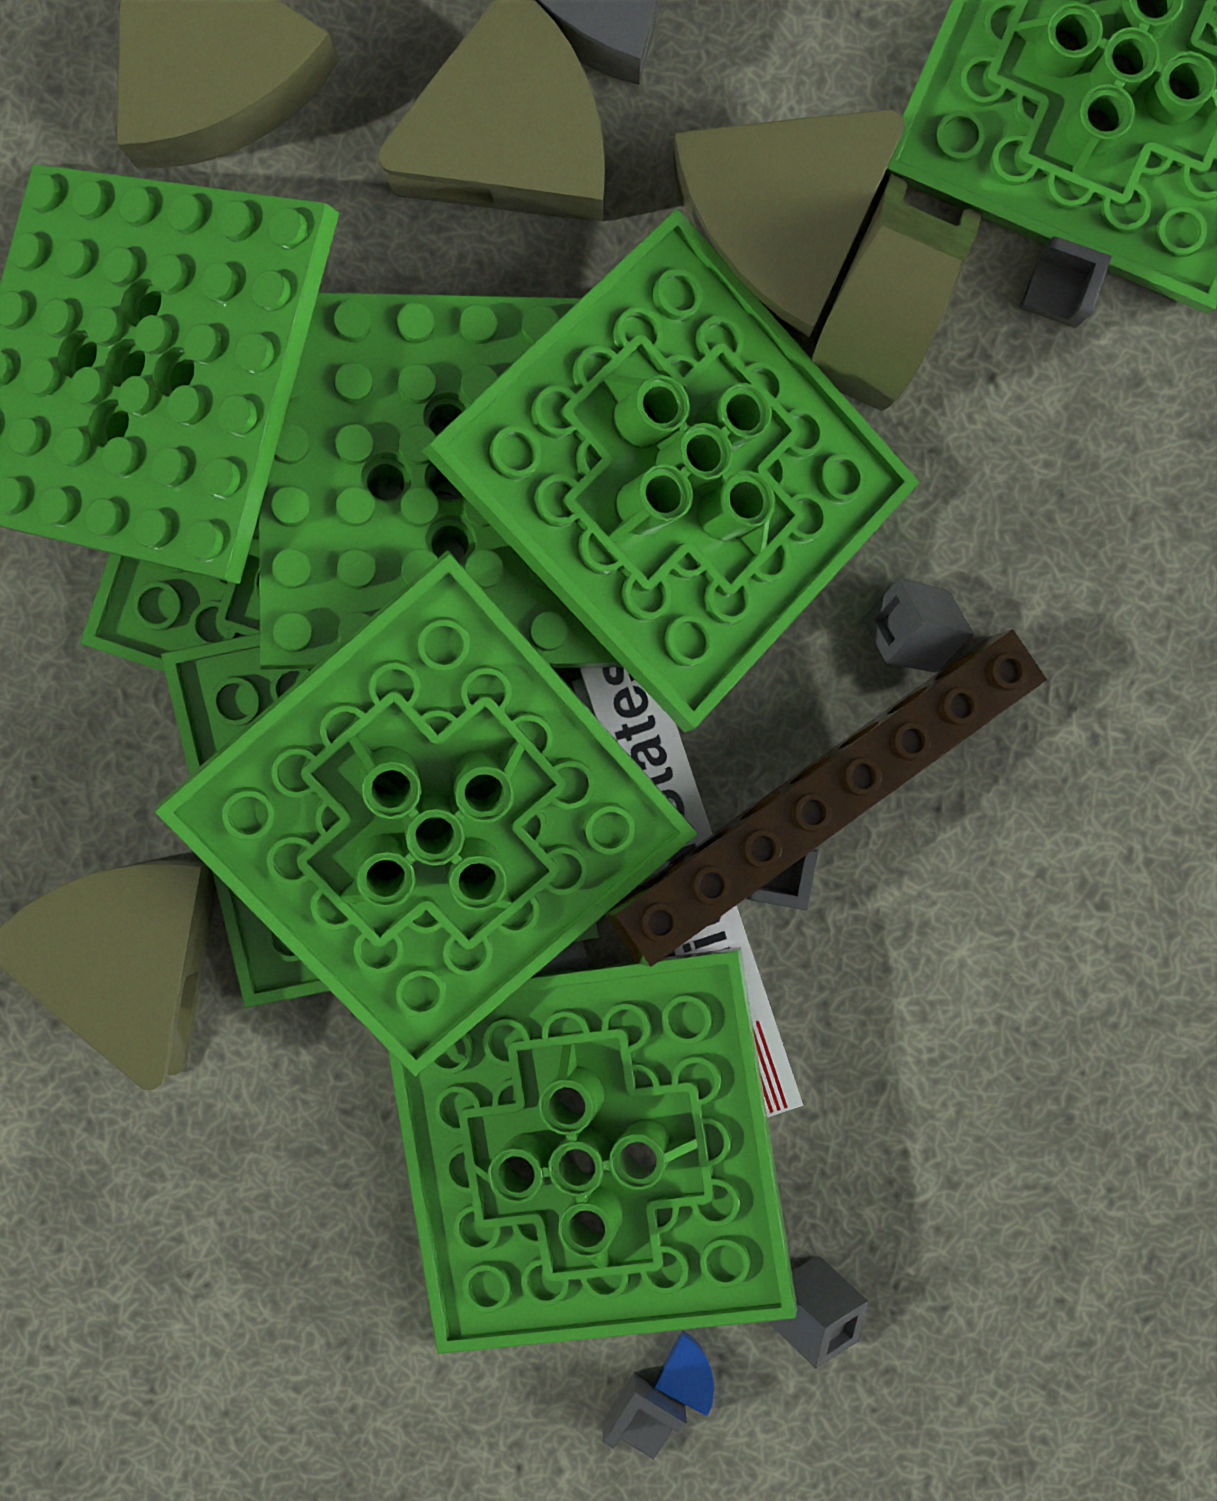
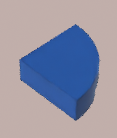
M682 1330L654 1381V1388L708 1416L714 1398L712 1368L701 1345L690 1334Z

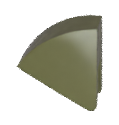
M120 0L117 145L136 168H171L197 164L221 157L257 141L297 113L323 86L339 62L329 33L279 0Z
M493 0L380 147L378 159L383 170L389 174V188L393 194L405 198L603 221L605 204L603 135L597 105L586 73L562 31L535 0Z
M878 110L675 133L673 161L677 188L687 219L788 334L806 344L905 128L904 119L897 111Z
M894 174L890 175L821 332L811 361L818 366L841 393L881 411L889 408L900 397L919 369L946 312L964 263L976 238L982 213L971 208L963 210L959 222L955 226L912 207L903 201L908 186L903 178Z
M160 859L104 870L77 878L50 890L24 906L0 926V968L136 1085L144 1090H154L164 1083L167 1075H177L187 1066L216 892L213 872L199 859Z

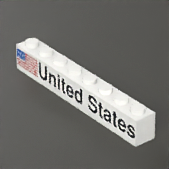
M624 667L580 668L583 677L571 681L575 694L591 712H595L596 718L698 833V835L639 884L641 886L712 835V831L676 723ZM736 905L675 949L674 952L677 956L741 947L768 1118L801 1107L803 1103Z

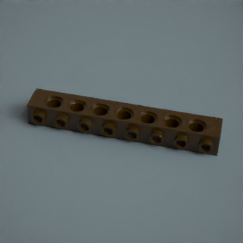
M1013 629L987 637L629 893L604 916L636 962L652 967L1047 681V678Z

